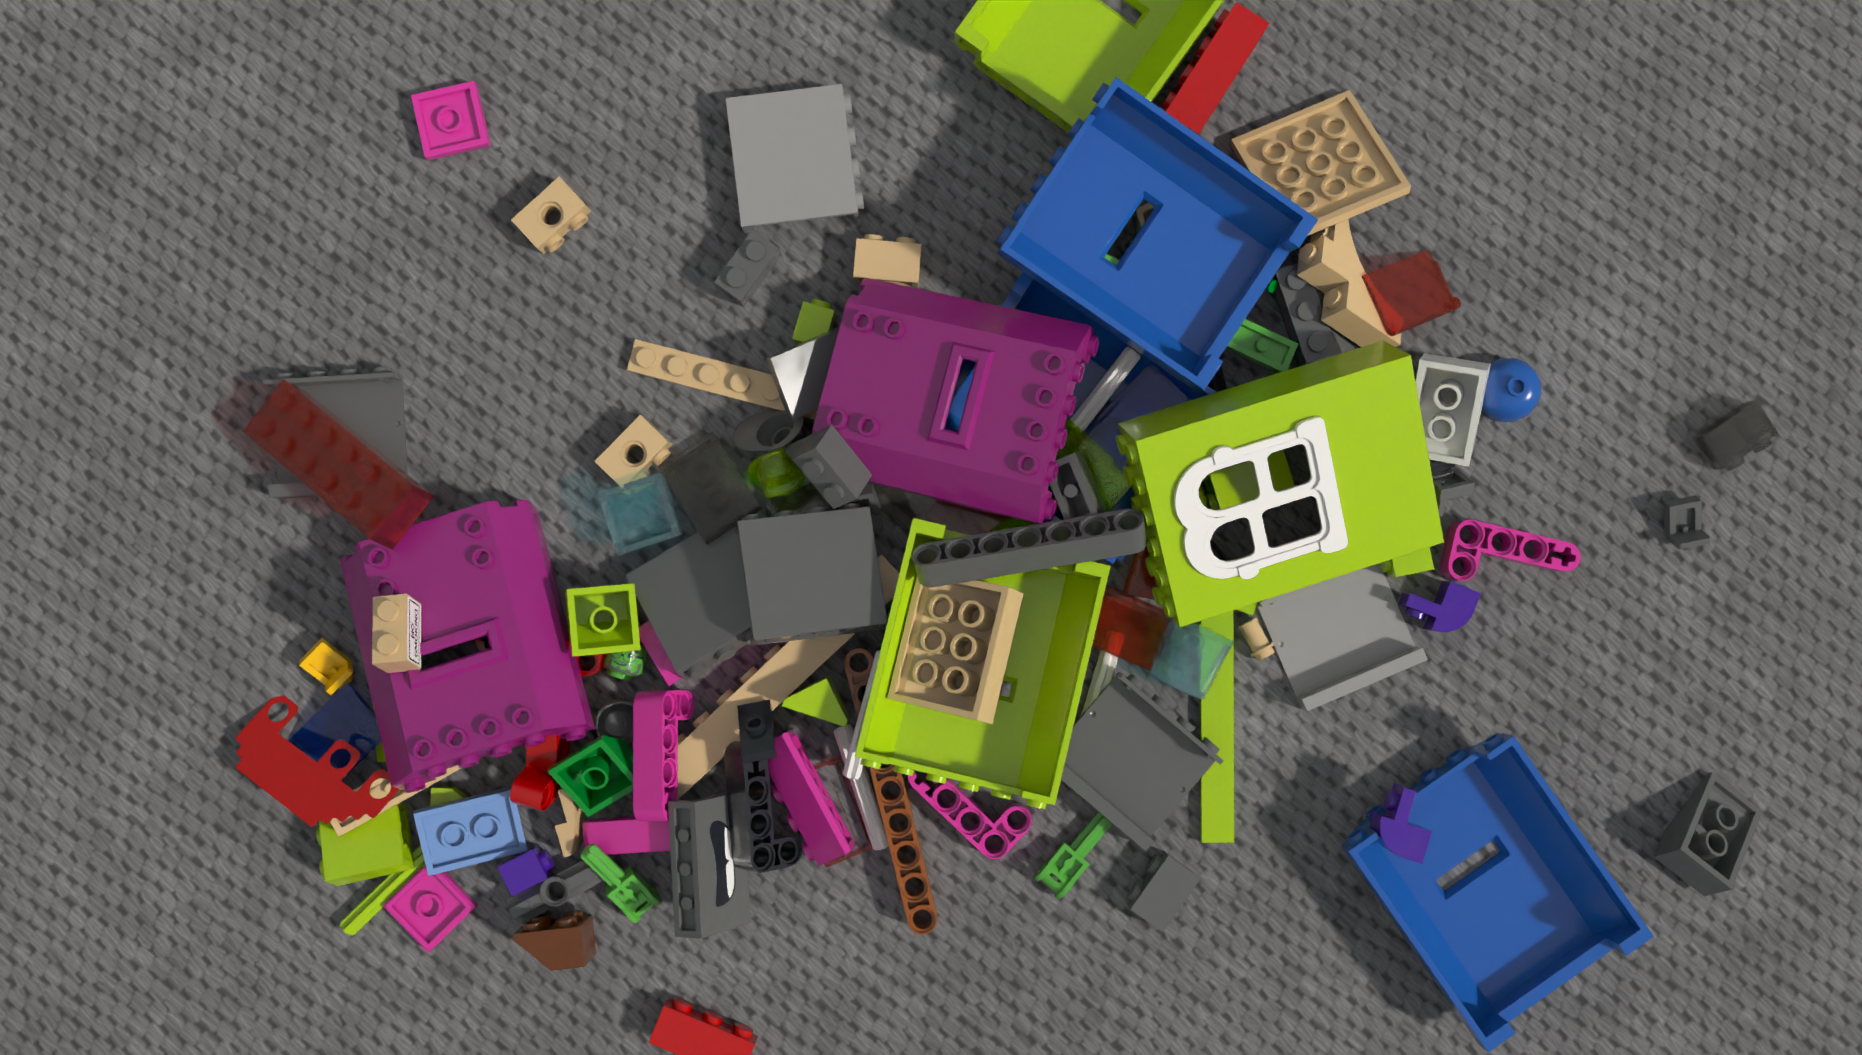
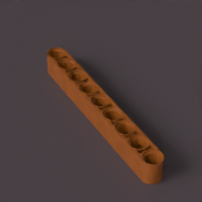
M864 647L852 649L844 660L857 719L862 704L858 691L860 687L867 685L874 661L872 652ZM862 653L867 656L869 665L866 670L857 671L852 667L851 657L854 654ZM892 764L881 766L880 769L870 767L908 925L914 933L920 935L932 932L937 924V910L904 776L901 773L894 772L895 765ZM887 781H894L899 785L900 793L895 797H888L883 793L882 785ZM893 814H904L908 819V824L902 829L894 828L890 824V817ZM904 845H909L915 849L916 855L913 859L905 861L898 856V849ZM912 877L921 879L924 884L923 888L918 892L909 891L905 886L908 879ZM924 909L932 917L928 923L920 924L914 920V913Z

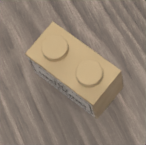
M407 593L373 597L372 664L386 673L421 670V603Z

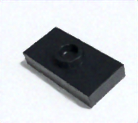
M770 699L738 705L740 749L743 764L777 757L773 711Z

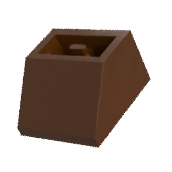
M582 910L565 912L562 918L551 919L550 914H540L531 918L530 921L523 923V926L513 934L514 941L551 971L585 967L596 954L592 914L583 915Z

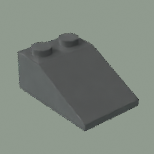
M1710 772L1664 831L1654 858L1703 896L1732 890L1763 811L1715 773Z

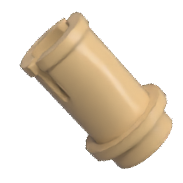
M1257 617L1238 627L1252 650V653H1250L1251 657L1255 656L1256 660L1260 661L1275 652L1272 648L1274 643H1269L1258 623Z

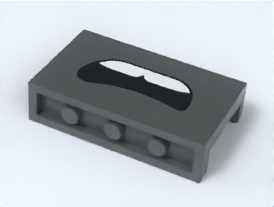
M718 791L713 796L695 800L668 801L675 937L702 939L751 923L748 870L739 869L732 860L727 791Z

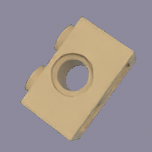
M559 176L513 217L511 221L544 254L547 251L553 252L558 249L564 242L563 236L571 229L575 231L581 228L587 222V214L591 210ZM560 211L561 218L559 222L554 225H548V215L551 212Z
M639 415L594 462L622 489L628 490L632 487L635 490L647 479L648 475L645 472L653 464L659 466L671 454L668 448L672 443L644 416ZM640 446L644 451V457L641 462L632 464L629 460V452L632 448Z

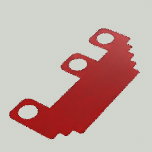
M285 695L271 698L236 736V741L241 744L236 753L241 757L240 762L236 765V769L311 827L315 826L319 820L329 824L333 818H337L341 822H344L349 816L359 820L364 814L375 818L399 791V788L392 786L389 773L383 769L376 770L357 792L343 783L341 780L360 759V752L345 740L336 741L320 760L316 762L281 736L279 732L298 711V706ZM278 702L287 704L289 710L283 720L274 722L269 719L268 711L272 705ZM338 749H347L351 754L350 762L340 769L332 767L330 764L331 755ZM380 778L387 779L391 785L389 793L380 799L373 798L370 795L371 784Z

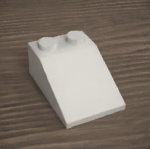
M1426 353L1420 358L1416 387L1429 460L1469 467L1491 364Z

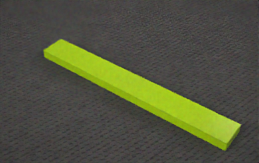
M1232 610L1199 621L1200 741L1204 737L1208 738L1220 749L1216 755L1223 760L1221 765L1215 761L1200 779L1201 843H1234V623Z

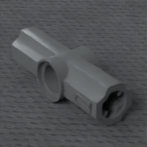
M581 860L560 872L554 873L548 879L508 898V909L513 919L521 925L553 907L562 905L567 900L604 882V880L585 861ZM552 882H560L564 886V896H557L552 892Z

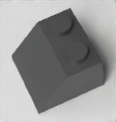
M833 425L821 429L784 449V452L833 509L857 499L872 476Z

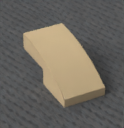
M560 789L558 794L566 820L555 825L563 856L568 857L580 849L583 837L581 822L584 821L585 817L584 812L563 789Z

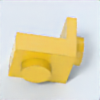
M323 638L299 660V666L325 685V691L330 695L337 689L343 690L354 676L352 674L353 662Z

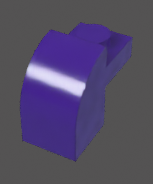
M1442 581L1434 602L1411 593H1402L1398 605L1407 608L1405 614L1415 619L1424 621L1425 616H1427L1428 618L1423 629L1436 632H1450L1461 628L1470 620L1481 593L1452 581Z
M1393 783L1392 789L1388 790L1384 797V814L1371 811L1370 828L1380 837L1376 841L1382 847L1399 857L1422 864L1432 831L1408 822L1417 791Z

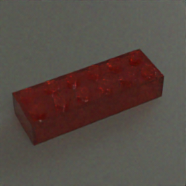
M284 379L243 430L247 436L370 540L392 550L434 497L310 394Z

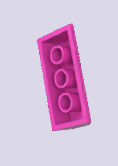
M792 729L775 738L777 757L768 759L769 775L774 782L771 790L779 803L784 802L790 812L786 815L787 820L795 833L800 831L805 840L802 848L809 861L815 860L818 866L852 851L855 842L795 730Z

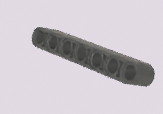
M1122 509L928 542L917 546L913 550L911 557L919 583L929 588L1135 554L1146 547L1147 535L1142 513L1135 509Z

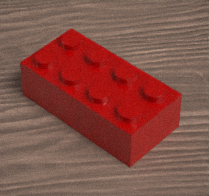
M1237 2L1230 12L1224 9L1215 22L1209 37L1206 36L1191 62L1195 67L1188 64L1174 88L1178 93L1175 94L1171 91L1161 109L1199 135L1270 23Z

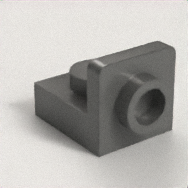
M1456 468L1432 473L1439 517H1442L1444 514L1445 500H1456L1459 497L1474 493L1475 482Z

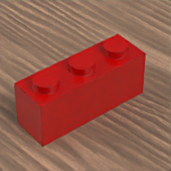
M675 998L674 1001L667 999L648 1042L677 1055H751L758 1036L752 1034L753 1029L741 1023H735L734 1026L723 1022V1017L716 1012L705 1010L704 1013L692 1009L693 1004L689 1001Z

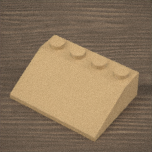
M917 577L887 698L993 724L1024 593L1010 587L977 580L928 588L922 586Z

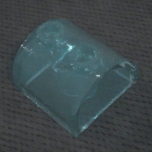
M662 473L597 493L617 556L682 535L679 514L670 488Z
M1172 618L1146 670L1163 682L1191 696L1204 700L1234 641L1198 622L1179 627Z

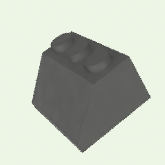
M1298 263L1277 270L1272 279L1278 282V286L1273 293L1289 340L1298 343L1294 353L1298 367L1360 348L1359 345L1321 321L1324 293L1297 275Z

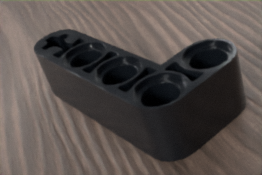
M740 741L730 743L724 752L733 863L739 869L759 873L795 865L802 855L800 841L792 836L774 834L768 759L743 764Z

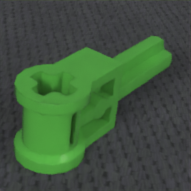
M1098 811L1069 846L1063 841L1037 870L1033 879L1037 882L1041 880L1055 892L1054 897L1060 900L1090 865L1084 858L1113 823ZM1050 874H1054L1060 882H1057Z
M594 843L588 844L580 855L582 860L607 883L605 886L607 896L632 922L638 923L641 920L640 916L654 904L659 905L662 902L661 896L654 887L631 865L623 871Z

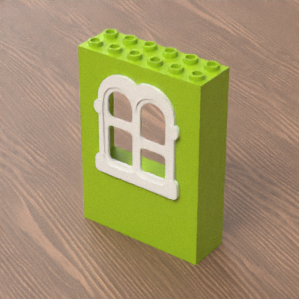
M1385 341L1376 342L1117 423L1120 435L1116 436V443L1120 454H1125L1127 466L1123 467V472L1127 484L1133 487L1135 495L1131 497V505L1133 509L1141 512L1144 517L1147 535L1146 546L1149 557L1145 558V563L1150 576H1154L1156 587L1152 588L1153 596L1157 605L1163 606L1167 618L1172 617L1179 627L1444 543L1411 355ZM1303 444L1311 474L1310 480L1291 488L1275 491L1269 471L1268 456L1273 452ZM1244 461H1252L1259 488L1257 498L1219 510L1206 508L1201 503L1199 487L1202 480L1208 474ZM1308 496H1314L1321 524L1320 531L1292 542L1269 547L1262 519L1264 511ZM1243 517L1247 518L1254 545L1253 553L1229 561H1224L1214 556L1210 546V540L1214 531L1227 522Z

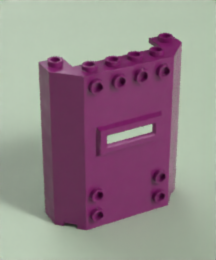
M864 278L860 283L861 293L858 296L851 295L846 302L812 434L833 425L872 474L868 483L1033 524L1046 523L1048 519L1052 520L1057 502L1053 500L1054 494L1048 490L1049 483H1053L1057 477L1059 464L1055 460L1058 449H1063L1066 443L1067 429H1064L1067 416H1071L1075 408L1076 396H1073L1076 382H1081L1085 364H1089L1090 357H1094L1098 350L1099 337L1096 336L1097 332L1091 325ZM962 360L975 361L976 365L958 432L945 430Z
M516 500L513 503L514 506L500 507L498 501H486L358 542L353 547L355 552L353 556L345 555L340 559L391 784L393 787L405 790L406 793L424 789L426 787L425 783L445 775L447 768L457 765L459 768L471 767L479 763V758L491 755L493 758L505 756L512 753L513 747L522 744L525 747L536 746L545 742L544 737L553 734L563 739L566 738V741L578 740L586 736V731L595 729L577 658L572 657L567 620L537 508L529 500ZM407 593L421 603V656L486 635L490 649L422 671L408 670L405 672L386 673L372 664L373 597Z

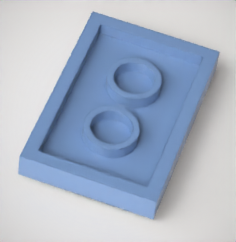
M512 786L413 811L428 876L528 851L518 805L510 801Z

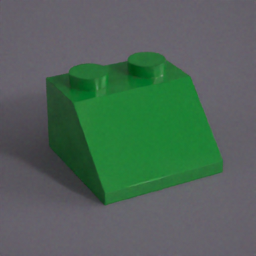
M602 735L550 766L547 772L589 817L633 791V749L625 740Z

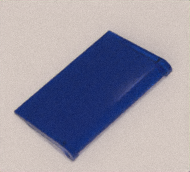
M1151 362L1084 430L1082 435L1124 474L1123 467L1127 466L1125 454H1120L1116 443V436L1120 435L1117 423L1190 401V399Z
M349 682L288 740L316 762L320 760L336 741L345 740L360 752L359 761L345 776L382 742L375 711ZM347 749L336 750L330 757L331 766L337 769L345 767L350 762V752Z

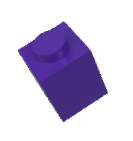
M540 845L513 857L497 867L512 897L548 879L554 874L551 869L554 867L553 859L546 849L542 851Z

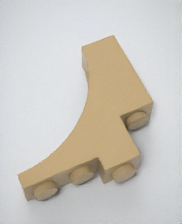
M1344 220L1311 234L1310 243L1300 248L1297 275L1324 293L1321 321L1360 347L1380 341H1385L1394 347L1399 346L1401 343L1403 318L1388 306L1369 280L1357 255L1351 236L1349 220Z

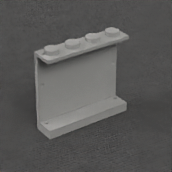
M842 84L726 98L740 221L744 233L751 232L752 229L757 231L756 226L854 215V219H859L858 209H864L862 189L856 190L854 178L860 177L858 157L852 158L850 146L856 145L854 125L848 126L846 114L852 113L850 94H844Z
M1380 563L1257 603L1259 613L1271 641L1274 643V648L1302 710H1312L1428 660L1423 648L1415 647L1384 572L1380 567Z

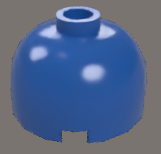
M1499 358L1488 363L1491 366L1481 413L1488 419L1498 422H1514L1527 416L1537 406L1541 396V381L1536 370L1527 362L1516 358Z

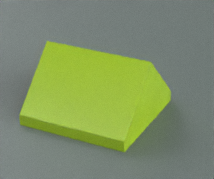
M830 675L789 695L782 704L783 707L846 727L850 718V714Z

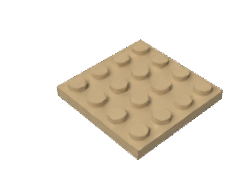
M1350 90L1231 139V148L1244 168L1318 219L1308 235L1410 193V183Z

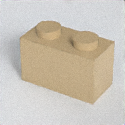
M866 234L864 239L856 238L854 282L861 283L864 278H870L908 287H919L922 244H917L916 239L897 237L896 242L883 241V236Z

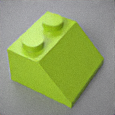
M635 583L566 589L565 604L572 657L641 650Z

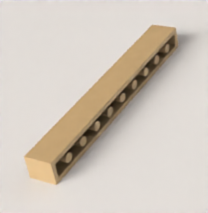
M881 554L878 557L884 603L886 605L894 598L899 572ZM855 633L789 641L782 648L779 644L775 645L764 656L767 662L759 670L753 666L740 678L743 685L737 691L733 692L729 689L716 701L720 707L711 715L705 711L692 723L696 729L688 737L683 733L678 736V799L724 757V752L730 743L740 741L738 705L770 699L773 711Z

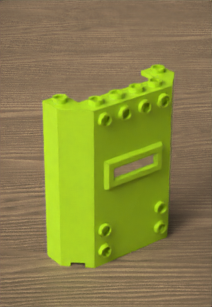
M977 0L956 29L954 42L961 50H968L975 55L976 58L973 63L980 71L1069 133L1077 119L1080 118L1084 121L1094 108L1096 102L1092 98L1103 82L1109 86L1116 77L1153 102L1225 0H1123L1142 13L1135 24L1100 0Z
M913 518L855 757L862 758L860 765L880 769L881 763L895 765L894 772L913 776L914 770L927 773L926 780L942 784L946 783L947 778L960 781L959 788L978 792L979 786L992 789V796L1010 800L1012 794L1019 795L1027 799L1026 805L1045 810L1047 804L1055 805L1111 566L1088 561L977 580L1010 587L1024 594L1003 681L1012 683L1009 697L999 695L993 724L887 698L917 578L911 557L913 550L924 543L969 536L947 530L945 525Z

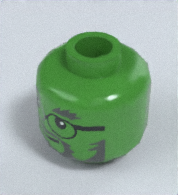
M641 640V650L604 654L602 665L607 668L606 674L626 681H631L632 677L640 676L649 654Z

